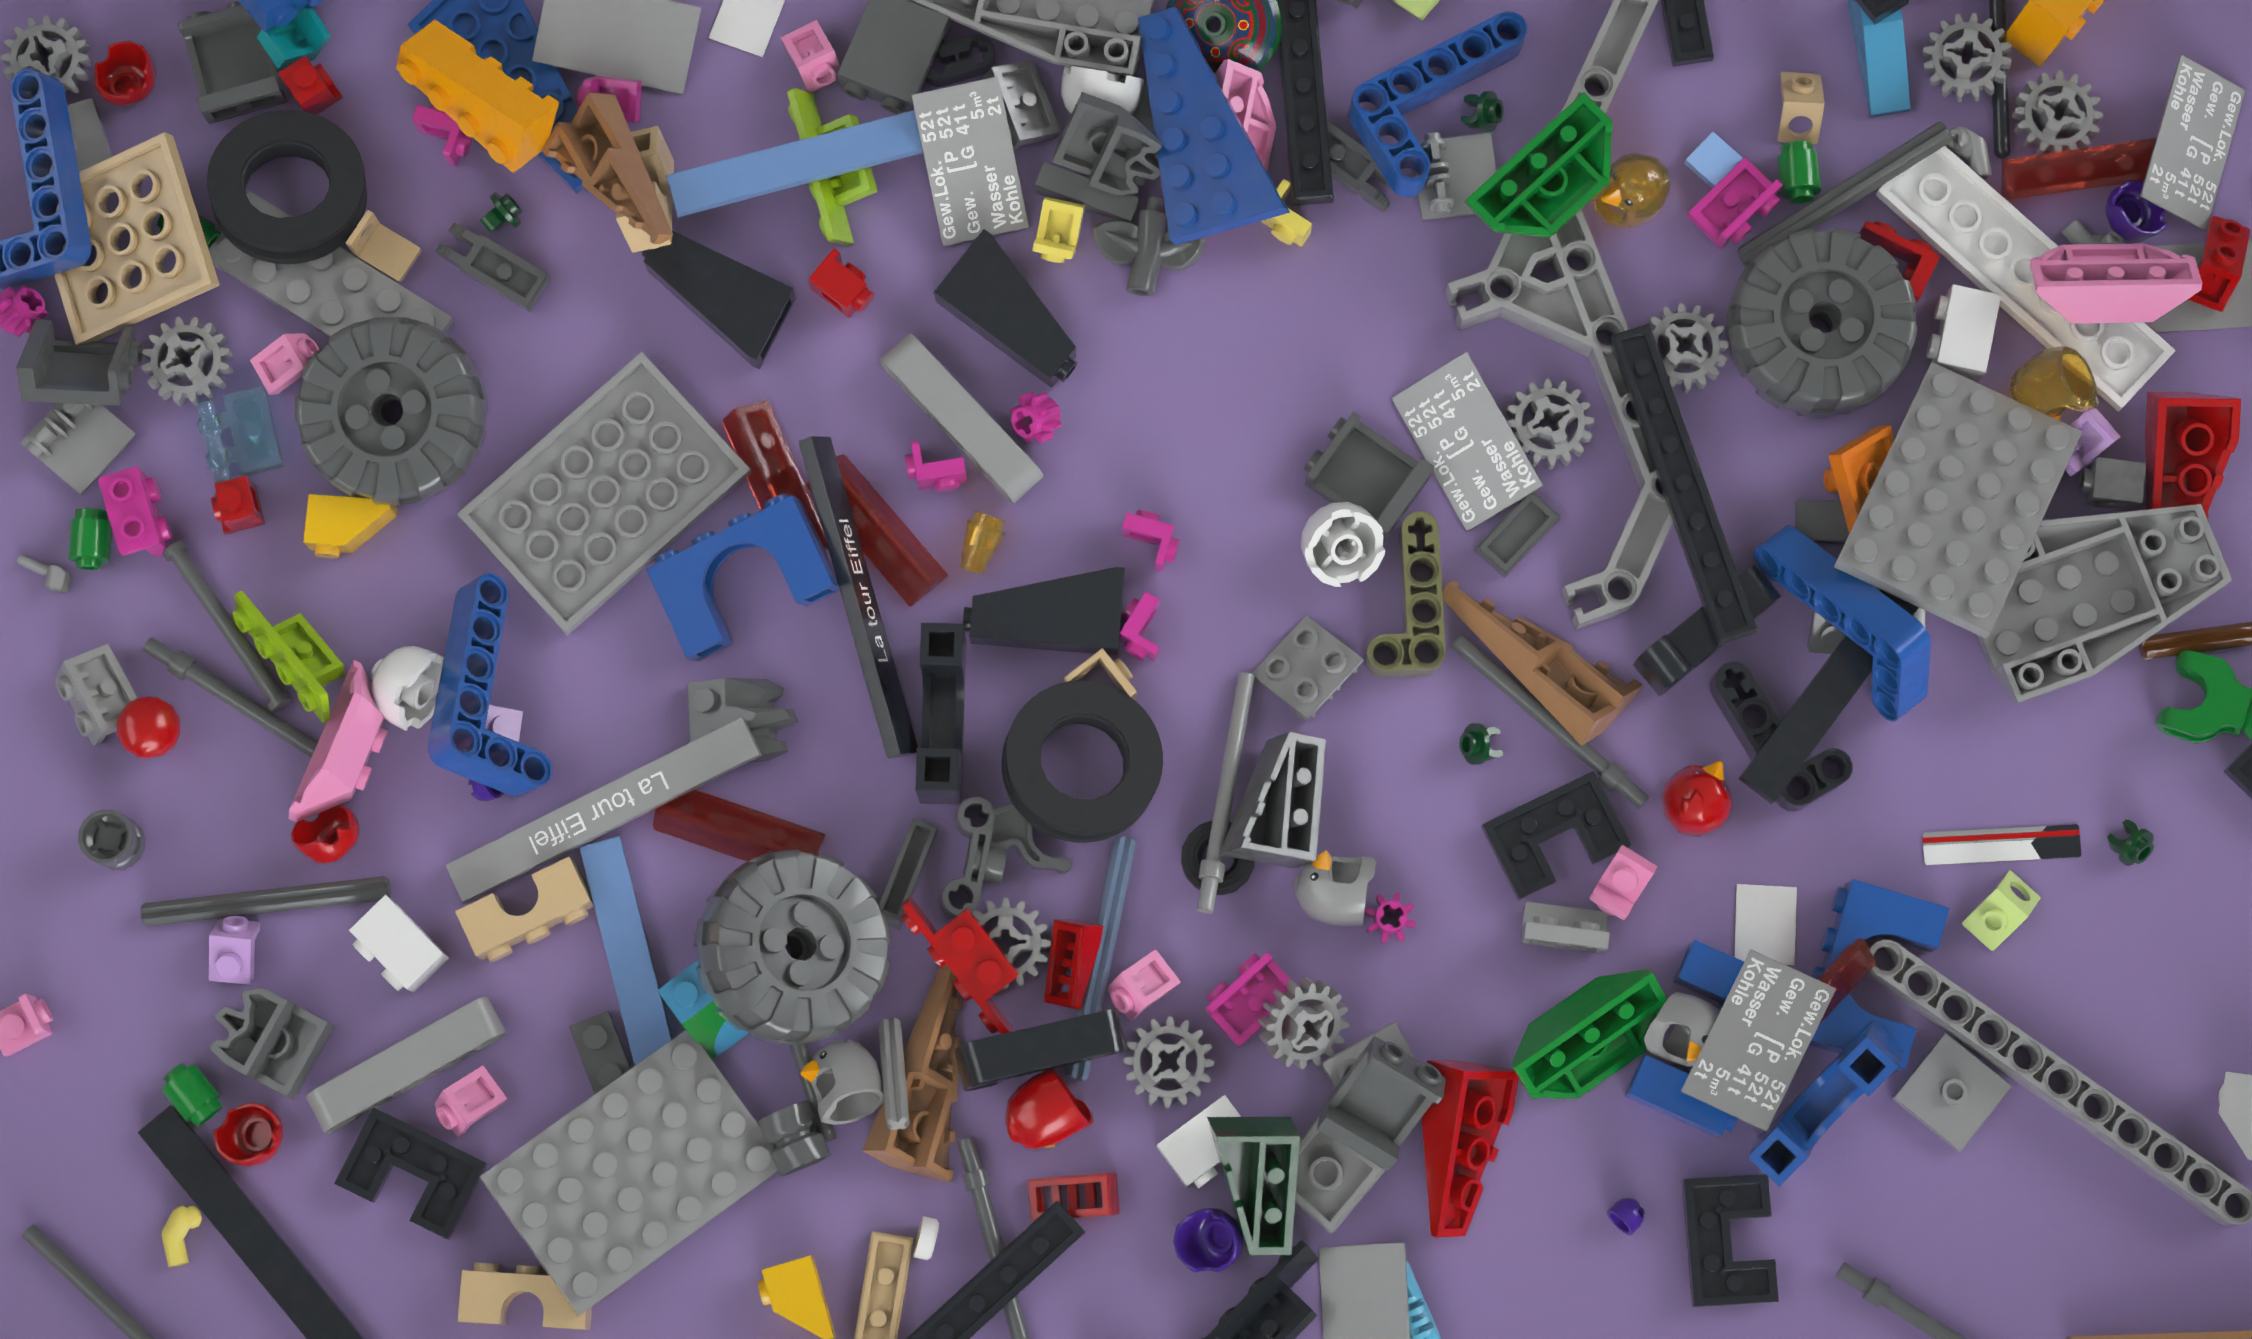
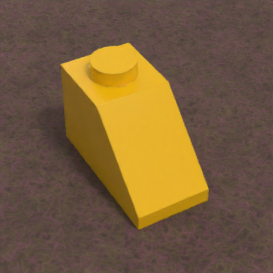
M309 494L303 543L311 551H315L314 555L317 557L336 559L339 558L340 553H353L396 518L398 508L392 505L375 504L370 498Z
M809 1255L762 1270L764 1279L757 1281L764 1306L771 1304L775 1313L823 1339H836L814 1256Z

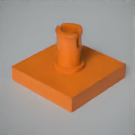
M1878 425L1828 455L1831 467L1827 468L1824 472V487L1830 493L1838 492L1849 532L1895 439L1891 425Z

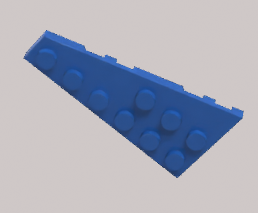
M433 0L407 24L409 29L416 34L433 20H437L473 44L476 55L484 59L491 56L502 63L504 74L513 80L521 76L532 83L533 90L531 92L543 99L550 95L559 101L551 133L557 122L571 123L578 112L557 67L532 61L538 28L523 0ZM542 151L538 154L576 194L583 188L581 185L582 180L575 174L566 173L561 169V163L558 160L545 156Z
M1171 7L1139 17L1138 22L1155 137L1162 142V148L1157 154L1170 240L1175 245L1290 213L1273 185L1274 182L1268 171L1264 168L1255 152L1256 149L1230 101L1226 98L1218 84L1217 77L1206 62L1201 48L1182 13L1176 7Z

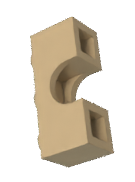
M658 126L632 131V137L672 231L673 200L666 175L674 173V159ZM616 212V220L632 253L655 249L672 243V238L662 244L651 243V237L642 229L633 228L628 224L629 219L624 214Z
M570 857L531 874L538 889V900L534 908L524 915L513 916L507 914L499 897L494 893L455 911L476 957L480 960L488 958L490 962L498 961L513 952L511 946L524 940L528 944L535 943L551 934L549 928L563 921L566 926H569L589 916L587 910L594 907L593 900L575 862Z
M474 1263V1271L462 1270L457 1322L506 1325L507 1310L510 1302L517 1295L530 1292L537 1296L543 1305V1327L590 1330L592 1307L578 1316L549 1275H541L542 1267L516 1265V1273L499 1272L500 1264Z

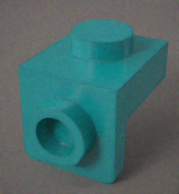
M306 6L286 26H276L266 33L261 30L256 38L276 67L282 69L290 66L303 56H306L309 61L315 60L331 35L311 6Z

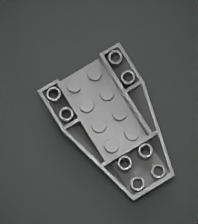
M1155 0L908 1L949 16V19L1052 64L1107 71L1111 74L1134 77L1143 56L1138 18L1152 14Z
M2201 504L2042 520L1987 639L1979 635L1977 637L1993 675L2013 701L2018 704L2096 675L2230 583L2232 577Z

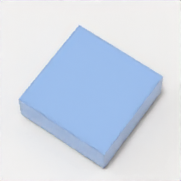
M1712 132L1685 160L1684 164L1713 189L1743 158L1717 134Z

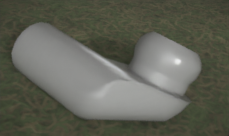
M1965 127L1950 129L1952 141L1947 144L1949 148L1967 159L1970 168L1983 180L1992 177L1985 139Z
M2078 219L2062 231V234L2071 244H2125L2124 238L2114 231H2110L2107 235H2091Z

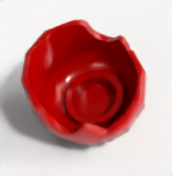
M132 41L113 43L108 46L106 59L100 63H95V88L106 102L122 107L131 106L144 100L154 88L155 66L150 55L140 44Z
M145 696L130 701L117 717L116 735L121 745L129 753L141 759L166 755L174 748L181 734L180 718L171 704L158 697Z
M338 805L318 813L317 818L313 821H306L304 819L295 823L290 834L292 844L303 855L316 863L328 864L337 861L350 851L358 839L359 823L357 817L351 809Z
M248 1102L235 1109L228 1110L222 1125L215 1128L214 1140L216 1149L228 1162L246 1167L262 1165L269 1161L278 1151L284 1134L283 1124L280 1117L268 1106Z

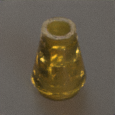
M974 511L972 519H967L960 567L983 575L985 567H987L1006 532L1002 531L1005 521Z

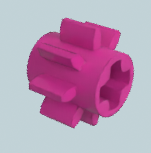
M21 285L16 291L9 286L0 294V327L9 334L16 335L17 337H20L26 331L30 334L35 320H42L48 314V311L45 310L43 297L36 290L25 287V285Z
M1029 392L1018 397L1020 405L1010 409L1012 412L1011 422L1013 430L1021 437H1024L1026 443L1034 439L1042 443L1054 438L1052 430L1062 426L1059 405L1053 399L1048 398V393L1046 392L1037 396L1033 392Z
M1396 892L1392 901H1385L1382 895H1377L1376 902L1379 908L1377 910L1368 908L1364 913L1368 917L1374 918V923L1366 930L1367 933L1377 930L1382 934L1381 944L1383 945L1387 942L1389 936L1394 935L1400 943L1404 942L1403 927L1412 929L1416 926L1413 920L1407 919V913L1411 912L1414 905L1408 904L1404 907L1399 903L1400 893ZM1384 909H1388L1391 914L1396 912L1400 914V918L1396 922L1397 928H1393L1390 923L1383 925L1380 922L1384 916Z

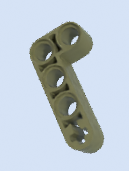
M1416 511L1406 516L1399 534L1404 633L1383 634L1375 637L1370 642L1365 655L1367 669L1377 677L1392 678L1432 675L1438 671L1445 658L1446 645L1439 527L1433 515L1425 511ZM1415 525H1420L1422 532L1426 534L1422 543V551L1415 553L1417 537L1411 532ZM1415 565H1425L1430 569L1432 578L1426 582H1418L1411 576L1410 569ZM1418 605H1427L1434 612V619L1427 623L1419 622L1413 616L1412 609ZM1422 645L1430 646L1436 652L1437 659L1432 663H1422L1416 658L1415 649ZM1380 647H1388L1395 654V662L1390 665L1379 664L1374 659V650Z

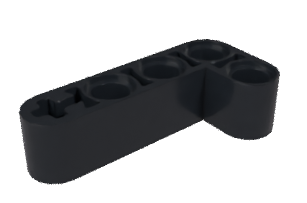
M1753 565L1739 576L1754 620L1781 597L1780 593L1756 565ZM1702 606L1671 633L1665 634L1647 648L1636 659L1633 666L1660 697L1723 645H1716Z
M1729 662L1722 665L1713 675L1710 681V692L1752 761L1778 726L1780 720L1749 669L1739 662ZM1726 678L1729 680L1736 678L1739 681V685L1735 689L1733 687L1725 689L1722 683ZM1747 694L1749 699H1746L1735 708L1733 704L1738 698L1741 700ZM1750 709L1760 714L1762 718L1760 728H1750L1744 723L1742 718L1744 710ZM1831 748L1805 761L1791 779L1803 785L1805 790L1804 798L1801 800L1790 798L1785 787L1777 798L1776 803L1787 811H1797L1836 790L1851 776L1853 769L1851 758L1846 752ZM1824 760H1831L1839 766V779H1829L1822 773L1821 764Z
M1110 1009L973 1040L959 1045L954 1051L963 1089L966 1092L990 1087L1001 1083L1003 1080L1046 1071L1051 1068L1055 1069L1115 1055L1128 1049L1118 1009Z

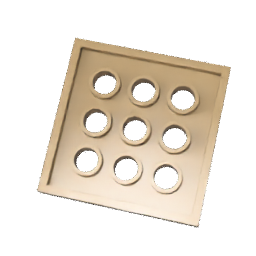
M164 132L79 172L91 246H95L97 256L94 263L90 266H87L85 263L78 268L54 275L75 345L99 341L123 330L124 326H132L220 286L173 135ZM150 176L153 182L152 191L143 198L140 186L143 180ZM116 192L119 197V204L115 211L109 213L106 204L109 196ZM162 214L164 227L159 234L155 235L152 231V223L157 215ZM127 229L130 233V243L126 249L121 251L118 246V239L121 233ZM173 251L176 256V264L173 270L167 273L163 262L166 255ZM139 267L142 272V280L137 287L132 288L130 276L132 271ZM105 282L108 287V296L104 302L99 304L96 299V292L99 286Z

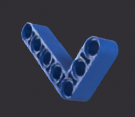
M1511 11L1499 13L1356 87L1349 107V120L1391 189L1397 195L1407 198L1417 196L1422 192L1430 171L1429 158L1403 118V115L1517 57L1527 34L1526 21L1520 14ZM1507 32L1515 39L1505 40L1498 33ZM1468 49L1474 50L1481 57L1471 58L1464 51ZM1439 67L1446 72V75H1435L1429 68ZM1399 84L1406 85L1412 92L1401 93L1394 86ZM1370 102L1377 107V110L1367 111L1360 106V103ZM1384 135H1390L1394 137L1398 141V143L1387 144L1380 139V137ZM1411 168L1419 176L1409 178L1401 172V169Z
M23 69L13 77L11 97L34 230L0 241L1 289H6L9 286L14 288L78 268L87 262L91 254V240L65 89L58 79L32 69Z
M1786 525L1755 548L1754 558L1766 575L1873 656L1871 699L1876 710L1885 719L1892 722L1897 721L1927 697L1931 640L1928 631L1919 620L1871 584L1834 568L1837 559L1793 526Z
M486 573L461 587L455 596L429 735L428 753L431 760L440 768L508 795L520 797L548 783L553 774V767L550 759L543 752L485 729L509 597L508 588L504 580L496 574Z

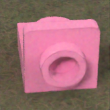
M817 20L780 37L808 92L812 93L838 80L839 61Z
M305 333L283 334L250 359V362L268 394H279L302 377L301 374L314 352L319 351V347Z
M1621 845L1596 884L1589 899L1596 903L1604 913L1625 920L1658 866Z
M1155 949L1120 973L1107 987V991L1111 996L1113 1005L1132 1021L1150 1005L1175 989L1181 981Z
M25 993L18 997L19 1002L0 1011V1050L4 1056L8 1057L53 1034L48 1024L53 1021V1017L42 998L37 1000L35 996Z
M482 1065L444 1089L434 1105L440 1123L446 1129H452L454 1134L460 1137L466 1133L470 1125L502 1106L506 1102L507 1097Z

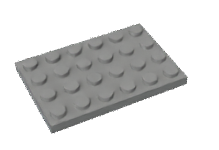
M641 352L460 510L457 515L568 636L752 472L644 353Z
M1931 362L1837 558L1834 568L1987 639L2083 431Z
M685 1030L479 1178L573 1310L580 1316L778 1172V1168L772 1156L776 1148L773 1144L767 1143L762 1129L706 1051Z

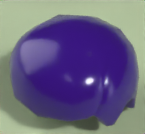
M2128 180L2122 183L2109 194L2106 202L2105 212L2110 229L2127 241L2141 242L2156 236L2168 226L2166 222H2163L2166 210L2140 197L2144 184L2143 181Z
M1203 1208L1187 1215L1176 1226L1173 1244L1177 1257L1189 1270L1193 1272H1219L1230 1267V1264L1239 1258L1243 1238L1238 1221L1227 1212L1217 1208Z

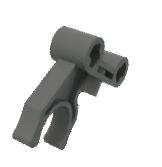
M971 797L960 805L955 814L957 830L963 836L969 838L962 878L952 880L944 887L939 897V905L942 912L952 919L967 907L973 912L980 900L983 880L1001 883L1009 847H1015L1021 859L1032 869H1046L1065 874L1071 869L1072 863L1068 857L1052 858L1047 856L1035 846L1032 838L1033 825L1018 812L1013 803L994 809L987 799ZM969 808L979 809V816L985 818L984 826H970L971 819L964 817L965 810ZM958 889L964 890L970 898V903H965L961 909L954 908L949 901V895H954Z

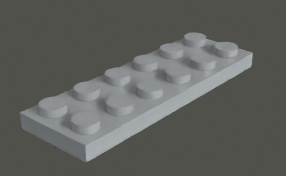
M251 191L246 195L250 203L262 213L277 218L291 217ZM221 231V234L209 249L214 266L329 338L353 323L376 317L411 318L430 324L444 333L448 331L454 322L453 318L341 247L313 261L299 264H275L256 259L242 252Z

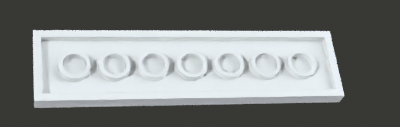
M1946 146L1885 183L1875 194L1982 291L2000 294L1999 306L2118 412L2176 351L2144 322L2070 323L2041 298L2035 290L2029 266L2030 260L2035 257H2041L2046 252L2058 247V245Z

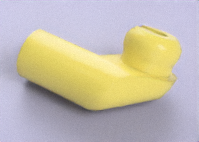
M184 1205L175 1208L162 1229L161 1237L168 1268L189 1263L184 1238L190 1228H196L201 1224V1212L196 1206H188L186 1208Z

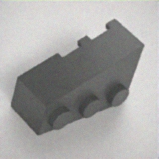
M1287 732L1266 741L1219 855L1288 868H1296L1316 862L1326 739Z

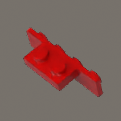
M910 896L902 904V908L905 911L901 915L903 921L915 935L921 932L931 944L927 951L940 968L947 965L956 976L953 984L966 1001L973 998L982 1010L978 1016L985 1027L992 1034H995L997 1031L1000 1034L1012 1032L1013 1027L990 997L1017 978L1019 972L972 911L967 907L937 930L913 898Z

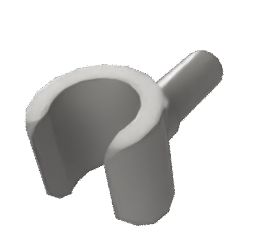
M23 554L18 557V564L46 576L43 586L45 589L59 593L68 592L71 581V574L68 571L55 565L41 564Z

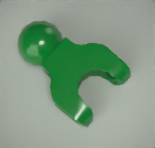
M2190 650L2180 652L2175 661L2177 672L2182 677L2200 685L2205 694V700L2200 706L2192 710L2173 707L2163 709L2158 714L2155 722L2157 728L2165 734L2194 744L2210 741L2224 733L2239 736L2241 729L2252 740V689L2241 685L2236 680L2234 671L2225 660Z

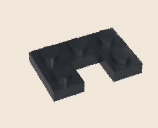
M1594 771L1496 817L1481 826L1518 901L1556 883L1557 880L1539 844L1574 828L1592 865L1616 854L1621 845L1627 848L1631 846Z
M373 1108L334 1184L375 1203L393 1166L405 1170L429 1182L409 1221L450 1240L480 1180L479 1177L483 1174L488 1163Z
M1762 1174L1683 1179L1682 1190L1692 1307L1779 1302L1775 1259L1733 1262L1730 1220L1772 1217L1768 1176Z

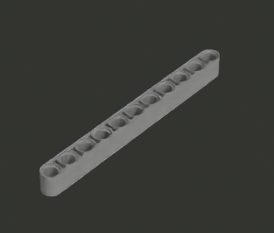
M1881 940L1872 944L1863 952L1861 967L1868 978L2208 1217L2224 1226L2241 1225L2252 1219V1192L1904 947L1891 940ZM1876 950L1886 951L1891 956L1892 966L1889 971H1882L1875 966L1873 956ZM1912 974L1920 975L1925 979L1927 990L1923 996L1916 995L1910 990L1908 980ZM1947 998L1954 999L1960 1004L1961 1016L1958 1020H1952L1945 1015L1943 1004ZM1982 1023H1988L1995 1029L1996 1039L1992 1045L1984 1043L1978 1035V1029ZM2017 1047L2026 1049L2030 1054L2031 1063L2027 1069L2019 1068L2013 1060V1053ZM2052 1072L2060 1073L2066 1081V1087L2062 1094L2053 1092L2048 1084V1078ZM2088 1096L2096 1098L2101 1106V1112L2096 1119L2089 1117L2084 1111V1101ZM2123 1121L2130 1122L2135 1128L2136 1136L2132 1143L2123 1141L2119 1135V1126ZM2159 1145L2165 1147L2171 1155V1161L2166 1168L2160 1167L2154 1159L2155 1149ZM2194 1170L2201 1172L2206 1180V1186L2201 1193L2194 1191L2189 1183L2190 1175ZM2229 1195L2235 1196L2241 1204L2240 1214L2236 1218L2230 1216L2225 1209V1201Z

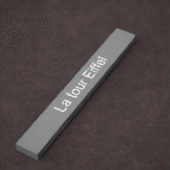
M740 717L445 866L462 902L467 903L762 756L745 718Z

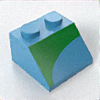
M697 960L657 991L696 1043H700L713 1061L750 1033L745 1030L735 1029L716 1011L718 1006L709 993H704L696 971V967L699 966Z

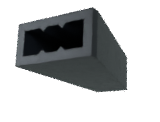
M983 229L934 291L936 303L1052 388L1058 379L1065 382L1078 364L1074 360L1076 358V346L993 236Z
M672 231L673 236L670 245L642 251V256L645 257L643 262L646 269L656 280L748 363L758 369L761 368L796 300L792 287Z
M1113 567L975 595L972 600V608L964 607L965 632H970L971 644L1095 654L1103 648L1108 655L1118 656L1125 567Z

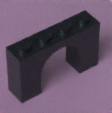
M921 623L922 733L921 747L917 748L915 785L920 804H962L967 640L963 624Z

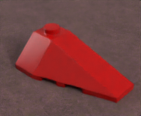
M2147 392L2145 423L2147 510L2201 504L2208 519V510L2216 490L2220 489L2224 479L2223 472L2231 452L2234 453L2239 441L2241 398L2191 392Z
M1427 1060L1428 1064L1434 1066L1446 1078L1443 1099L1439 1104L1433 1102L1422 1116L1430 1233L1434 1237L1465 1236L1483 1192V1186L1480 1182L1487 1161L1494 1162L1499 1149L1493 1147L1501 1125L1508 1126L1511 1120L1519 1078L1514 1069L1458 1060Z

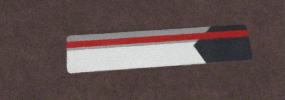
M2077 824L1924 832L1922 834L1924 863L1926 865L2073 858L2081 856L2080 832Z

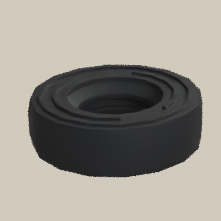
M1212 821L1196 827L1188 834L1182 846L1181 865L1185 877L1199 890L1202 880L1198 878L1202 853L1209 843ZM1229 822L1228 831L1231 827V822ZM1234 858L1232 867L1224 873L1223 882L1218 883L1216 895H1225L1237 891L1244 885L1254 869L1255 861Z

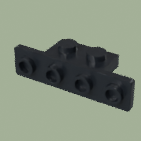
M1303 1240L1292 1246V1254L1281 1255L1278 1264L1265 1277L1257 1279L1249 1288L1248 1294L1236 1307L1228 1309L1221 1316L1218 1325L1206 1337L1201 1339H1295L1317 1317V1314L1290 1288L1317 1262L1318 1257Z

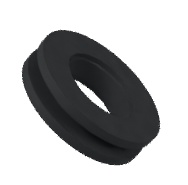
M276 110L262 113L243 121L220 141L208 167V193L212 211L220 230L239 250L265 262L299 264L324 257L338 249L349 239L365 212L367 185L363 161L356 145L339 126L326 118L310 112ZM297 156L313 161L325 171L329 178V189L324 200L312 211L297 217L277 218L262 213L250 203L246 196V186L251 175L264 163L279 157Z
M1093 681L1060 683L1041 691L1031 698L1014 719L1002 752L1004 785L1010 800L1018 812L1041 832L1060 840L1077 843L1105 840L1118 835L1132 826L1144 813L1160 783L1163 769L1161 740L1147 712L1126 693L1112 686ZM1070 724H1087L1104 731L1117 744L1123 757V776L1120 783L1109 794L1093 800L1075 799L1059 792L1047 780L1041 766V748L1044 741L1056 729Z

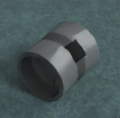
M99 810L91 813L82 822L78 832V843L81 851L90 860L111 870H124L132 867L141 859L145 850V836L142 829L136 822L114 810Z
M808 1100L785 1107L758 1121L767 1143L776 1145L772 1156L781 1176L797 1172L831 1156L823 1134L813 1130L817 1120Z

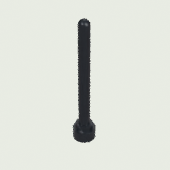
M1989 0V18L1993 19L1991 30L1994 32L2003 28L2005 35L2000 43H2007L2005 0ZM2000 69L2006 75V81L2004 84L1993 81L1995 88L1992 95L1994 154L1999 159H2005L2010 155L2008 69Z

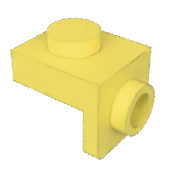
M1285 179L1276 188L1283 201L1289 195L1291 183ZM1289 208L1290 213L1261 221L1272 228L1271 233L1274 237L1287 245H1291L1294 242L1302 247L1311 234L1312 223Z
M1045 197L1032 251L1041 253L1040 258L1050 262L1063 263L1065 258L1072 259L1077 248L1085 205Z

